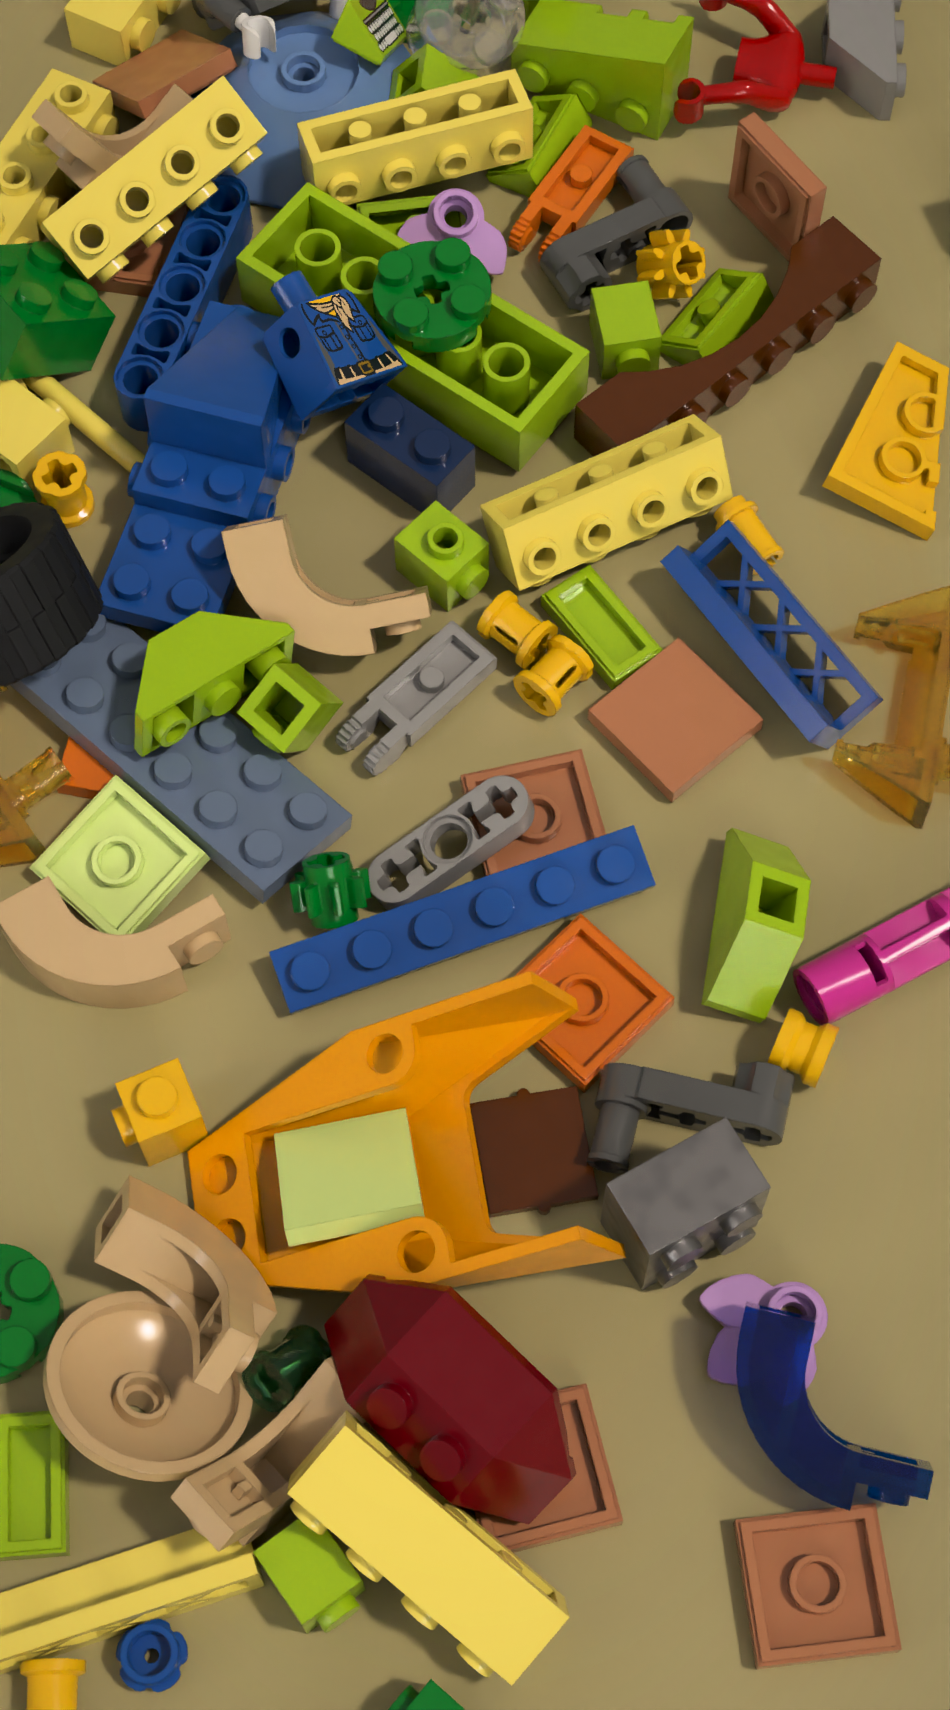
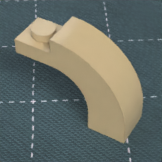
M174 83L154 111L142 123L131 130L116 135H99L86 130L47 99L42 102L32 115V118L49 133L43 143L60 157L55 164L81 189H84L191 102L193 98Z
M287 514L227 526L221 532L231 573L246 602L261 619L288 623L295 631L294 643L314 651L341 656L375 654L378 644L374 628L384 627L387 636L399 635L421 629L420 619L431 617L432 606L427 586L361 599L339 597L320 588L307 576L299 563Z
M49 876L0 902L1 931L22 965L38 981L57 994L75 1002L101 1008L126 1009L144 1007L172 999L188 991L181 967L189 962L196 965L211 959L220 952L224 943L231 939L226 915L213 894L150 929L126 935L99 932L80 922L70 912Z
M128 1176L96 1227L94 1262L146 1287L165 1301L179 1315L192 1339L193 1383L219 1394L233 1371L242 1373L250 1364L261 1336L277 1314L272 1293L250 1259L217 1227L172 1196L139 1179Z
M331 1356L324 1360L293 1400L267 1426L237 1450L186 1477L170 1498L189 1518L193 1528L199 1534L206 1537L218 1552L236 1541H239L244 1547L292 1511L290 1504L294 1499L287 1494L290 1475L346 1410L374 1433L376 1430L345 1401L334 1359Z

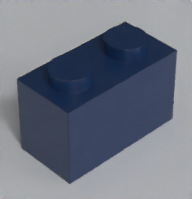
M384 383L344 422L348 462L421 513L435 500L451 512L475 487V446Z

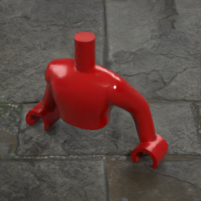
M699 0L701 7L707 11L721 10L727 3L742 8L755 16L769 35L760 38H741L732 82L704 85L695 78L684 79L678 86L677 96L679 100L674 103L673 112L675 119L682 124H693L699 121L704 114V105L738 103L747 104L765 112H783L789 108L800 84L833 90L837 67L805 62V50L801 33L773 0Z

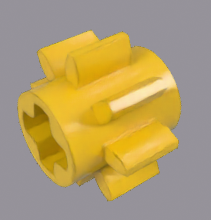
M664 229L649 232L651 244L645 246L642 250H636V255L638 256L636 261L637 281L648 280L649 286L652 288L651 294L654 300L692 297L691 285L697 283L700 279H705L706 276L704 273L706 267L704 247H700L699 244L690 240L689 229Z

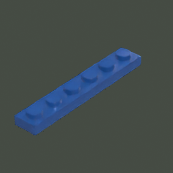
M632 825L270 951L269 955L290 1015L640 893L653 888L656 884L635 826Z

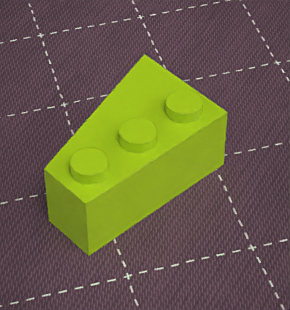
M539 0L511 43V69H516L523 87L531 92L544 95L577 93L588 113L618 124L627 131L640 133L658 141L674 115V103L679 100L677 96L678 86L684 79L688 78L694 17L678 15L673 23L650 20L648 11L632 9L626 17L603 14L602 5L567 0Z

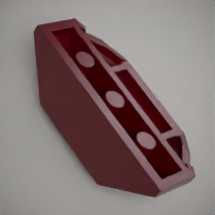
M369 1274L324 1324L345 1401L450 1504L530 1524L576 1475L573 1457L569 1456L567 1429L557 1388L451 1286L412 1280H388L385 1276Z

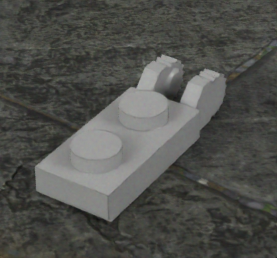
M450 621L366 697L367 703L352 715V718L347 720L338 731L336 743L346 752L354 750L355 747L359 746L373 733L381 720L391 730L380 739L379 743L370 749L362 764L373 776L381 774L401 756L407 744L412 747L497 669V658L458 624Z

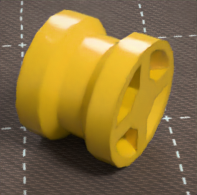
M790 1008L767 1063L799 1074L803 1084L816 1088L840 1028L829 1023L821 1026L814 1025L806 1021L802 1012Z

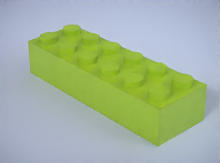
M307 182L236 257L242 301L261 313L281 317L284 311L270 289L284 276L300 270L316 296L342 289L352 292L381 329L375 317L373 304V282L378 273V262L385 253L399 250L410 245V243ZM428 289L419 294L417 298L427 297L431 304L441 302V293L443 292L437 289ZM492 293L491 311L488 319L485 316L484 321L477 327V335L471 341L456 349L436 353L422 352L412 349L411 341L403 340L396 334L395 340L385 334L407 364V367L386 385L461 437L520 472L587 393L590 351Z

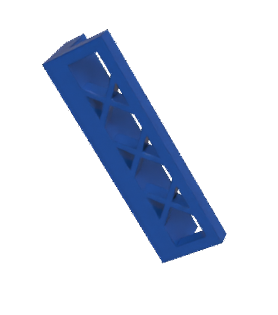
M727 520L693 553L677 545L660 561L809 742L829 749L883 701L878 692L740 529L730 520ZM730 542L742 554L740 581L718 580L707 566ZM753 568L764 581H752ZM728 590H739L738 602ZM751 590L773 591L779 598L777 625L755 624L749 617ZM790 612L801 625H789ZM764 633L776 634L775 646L769 641V639L764 635ZM788 634L810 635L816 642L814 669L792 668L786 661ZM827 656L839 670H826ZM801 678H813L812 691ZM825 679L848 680L861 695L836 720L823 705Z

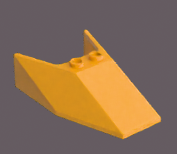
M528 971L350 1031L187 1151L195 1212L212 1223L236 1244L257 1268L268 1287L352 1293L369 1274L385 1276L388 1280H412L458 1287L627 1258L624 1244L579 1225L543 1236L497 1233L492 1228L489 1219L470 1108L472 1091L490 1075L578 1012L577 999L534 972ZM406 1108L425 1217H411L357 1234L289 1247L284 1231L274 1134Z

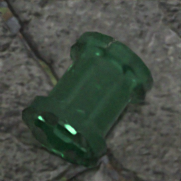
M307 1324L296 1325L288 1331L280 1345L270 1351L257 1350L250 1364L242 1372V1380L247 1392L261 1408L269 1412H279L293 1400L294 1393L304 1387L324 1360L332 1356L330 1345L315 1328Z

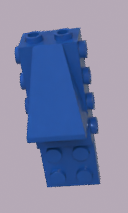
M209 300L201 322L194 321L189 329L186 354L147 388L143 400L149 426L147 437L148 451L143 463L136 462L131 469L127 493L129 497L134 499V505L99 588L102 595L101 599L103 600V608L100 614L105 615L107 619L163 632L198 611L225 614L236 582L230 570L221 532L227 526L274 517L276 496L282 482L288 481L292 472L297 441L300 434L304 435L307 432L311 418L301 421L263 342L264 332L280 317L257 312L244 305H228Z

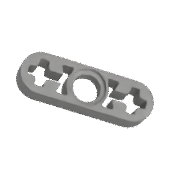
M506 775L491 777L382 852L373 860L368 869L370 891L387 910L434 895L520 837L531 826L535 814L534 804L524 785L519 780ZM502 797L506 802L511 803L514 813L505 819L501 814L496 813L493 803ZM474 814L487 832L482 838H480L473 824L468 819ZM450 830H460L466 833L468 838L467 846L459 856L452 859H443L435 854L436 842L442 834ZM421 851L434 869L429 875L415 857ZM397 870H400L406 876L409 884L401 892H398L392 886L389 878Z

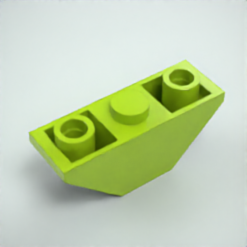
M198 611L149 639L135 709L134 749L137 753L144 757L160 746L169 747L176 744L187 734L190 728L212 715L221 716L230 711L240 698L249 694L257 687L274 663H292L295 635L293 628L285 622Z
M731 828L726 832L702 1005L757 1023H761L766 1019L800 948L805 932L811 880L789 847L735 828Z

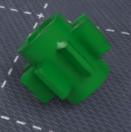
M324 852L304 859L302 861L303 872L295 873V881L289 883L293 912L308 911V917L311 919L312 926L321 929L339 928L357 921L359 918L358 908L367 907L366 899L372 897L368 868L353 869L350 855L345 852Z

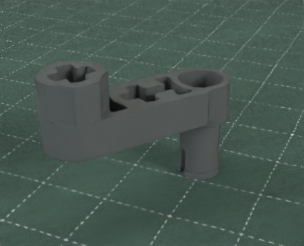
M635 155L628 158L619 166L616 172L617 182L624 187L635 204L557 239L546 248L541 256L539 264L542 271L569 309H577L580 312L590 309L591 288L611 286L612 280L608 273L636 261L638 257L636 250H642L645 246L651 244L649 232L664 229H689L693 222V214L672 187H665L649 165L647 158L643 155Z
M766 1062L739 1063L736 1066L732 1087L649 1067H640L626 1063L605 1064L595 1099V1106L600 1111L591 1151L587 1157V1164L607 1173L624 1174L628 1172L630 1152L640 1119H648L700 1132L727 1117L742 1142L763 1146L778 1145L783 1139L795 1082L794 1075L784 1071L780 1066Z

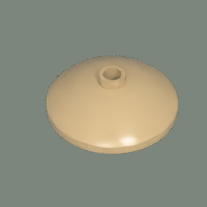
M150 1291L111 1293L91 1300L69 1315L57 1330L44 1362L43 1388L49 1411L62 1434L81 1454L106 1470L128 1478L153 1482L185 1479L227 1456L236 1446L250 1418L253 1404V1387L248 1366L242 1373L233 1371L219 1394L193 1383V1354L190 1333L179 1315L165 1301ZM129 1406H137L144 1411V1413H139L130 1408Z

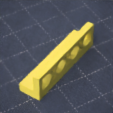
M191 1529L1 1592L0 1675L19 1669L21 1661L52 1658L123 1634L139 1624L157 1618L165 1620L265 1586L258 1560L253 1553L255 1551L253 1542L251 1541L243 1547L239 1541H236L218 1552L206 1537L199 1534L195 1529Z

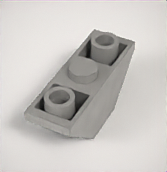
M827 0L821 33L822 65L837 67L834 83L837 88L878 120L890 121L895 97L903 98L906 88V63H897V54H902L904 44V20H895V12L900 11L902 0Z

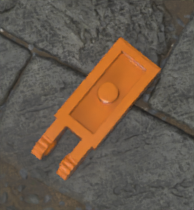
M584 125L528 198V206L520 215L519 220H516L515 225H513L510 231L509 241L507 242L508 246L519 252L524 251L536 236L543 221L553 226V228L541 244L538 253V262H540L542 254L554 241L585 226L616 185L617 169L625 160L634 155V148L588 125Z

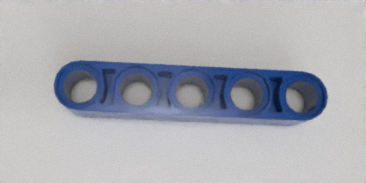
M219 175L213 180V183L219 190L193 212L189 209L115 368L113 379L123 420L129 427L137 431H149L143 400L145 394L140 395V393H145L153 382L186 354L189 329L194 321L201 322L209 300L223 303L237 272L236 257L250 243L252 238L253 223L248 190L242 180L235 176Z

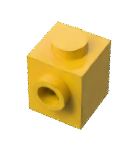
M178 1058L115 1083L123 1105L112 1109V1115L125 1147L139 1143L148 1167L190 1150L209 1136Z

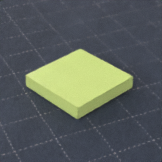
M115 775L29 868L41 879L49 876L60 896L97 930L107 934L126 935L145 931L210 858L121 778Z
M406 1108L274 1134L284 1231L289 1247L357 1234L411 1217H425Z

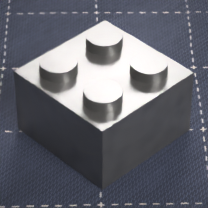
M725 1117L606 1183L600 1222L612 1240L624 1244L627 1258H623L641 1290L658 1281L663 1288H668L696 1271L698 1266L695 1260L716 1248L721 1255L729 1254L754 1238L756 1233L753 1227L757 1226L758 1221L763 1216L762 1210L771 1187L729 1120Z

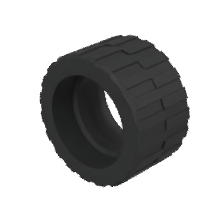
M20 502L0 507V687H6L42 671L46 666L65 656L69 650L86 637L90 629H93L98 621V614L101 613L103 608L102 595L60 515L53 507L37 502Z

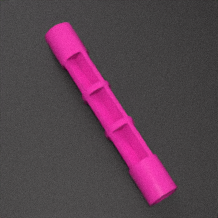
M950 887L794 969L793 979L797 992L807 1011L818 1024H832L950 961Z

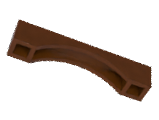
M832 216L791 247L788 270L777 296L762 317L744 334L713 354L684 365L653 371L619 372L576 404L574 439L594 457L692 414H695L706 423L708 417L724 405L731 407L737 404L747 394L751 385L765 374L774 375L781 371L788 364L793 354L808 342L815 344L821 341L831 331L835 322L848 312L856 313L865 308L877 292L876 280L882 258L838 219Z

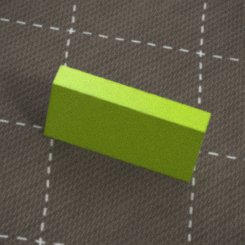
M590 564L541 595V607L568 638L585 650L594 664L593 669L611 690L615 689L663 650Z
M50 1411L0 1414V1561L70 1556L69 1441L56 1425Z

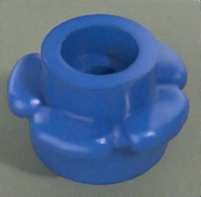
M157 1618L139 1624L132 1630L126 1631L118 1642L116 1658L122 1665L120 1676L127 1686L136 1691L142 1692L146 1688H151L154 1692H163L171 1688L181 1676L180 1666L186 1663L188 1658L187 1643L180 1632H173L170 1629V1624L167 1621ZM150 1649H155L159 1653L158 1660L154 1663H148L145 1659V1655Z

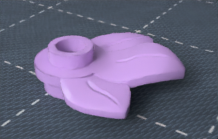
M451 188L439 193L430 203L428 213L409 218L400 228L397 235L410 244L422 241H442L452 237L462 239L469 245L471 254L483 263L489 275H502L505 269L507 246L502 233L484 220V210L480 201L475 195L464 189ZM451 211H459L466 217V222L463 226L454 228L446 223L445 216Z
M739 1274L717 1281L700 1295L699 1301L703 1308L724 1326L717 1334L707 1360V1375L712 1380L723 1384L742 1385L764 1378L768 1391L780 1405L797 1398L809 1387L817 1370L814 1345L823 1336L828 1321L826 1305L822 1297L812 1287L800 1282H784L773 1287L754 1275ZM788 1306L799 1309L804 1317L803 1326L799 1329L785 1327L780 1320V1310Z

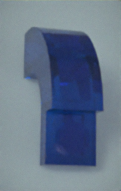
M746 1301L737 1347L736 1374L738 1391L749 1427L757 1442L774 1465L793 1483L812 1496L849 1511L852 1505L856 1482L868 1485L866 1493L868 1497L885 1503L909 1506L910 1496L928 1500L934 1473L930 1462L850 1442L830 1430L815 1413L805 1387L806 1366L816 1324L815 1318Z

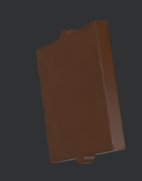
M577 1086L530 1093L527 1089L521 1088L518 1090L517 1096L470 1103L489 1218L538 1210L541 1215H547L551 1207L598 1200L599 1195L593 1167L587 1164L590 1150Z

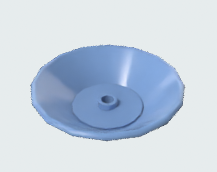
M322 11L269 16L275 23L276 52L261 47V58L250 59L243 54L242 31L227 35L219 44L231 49L237 67L224 77L268 133L257 144L263 154L237 176L230 167L222 174L232 175L242 180L247 187L250 203L282 209L306 184L302 174L297 123L389 100L393 70L411 56L403 44L381 65L377 66L334 42L331 36L338 20L329 16V13ZM213 83L209 84L208 86L204 87L203 89L197 91L196 93L190 96L193 99L196 98L199 94H201Z

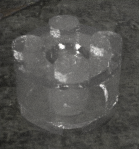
M415 0L406 24L409 49L411 48L414 54L428 43L444 53L451 65L465 72L476 74L479 77L502 72L524 31L523 0ZM462 21L467 22L471 30L461 27Z

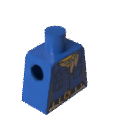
M300 270L284 276L271 287L270 290L284 311V314L264 332L263 342L301 421L367 399L382 383L386 385L407 367V364L355 295L349 290L342 289L316 296Z

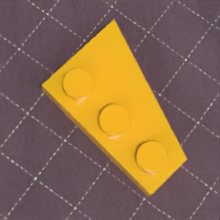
M897 341L822 487L926 541L935 531L936 511H933L935 488L939 484L941 463H938L940 434L944 429L949 368Z

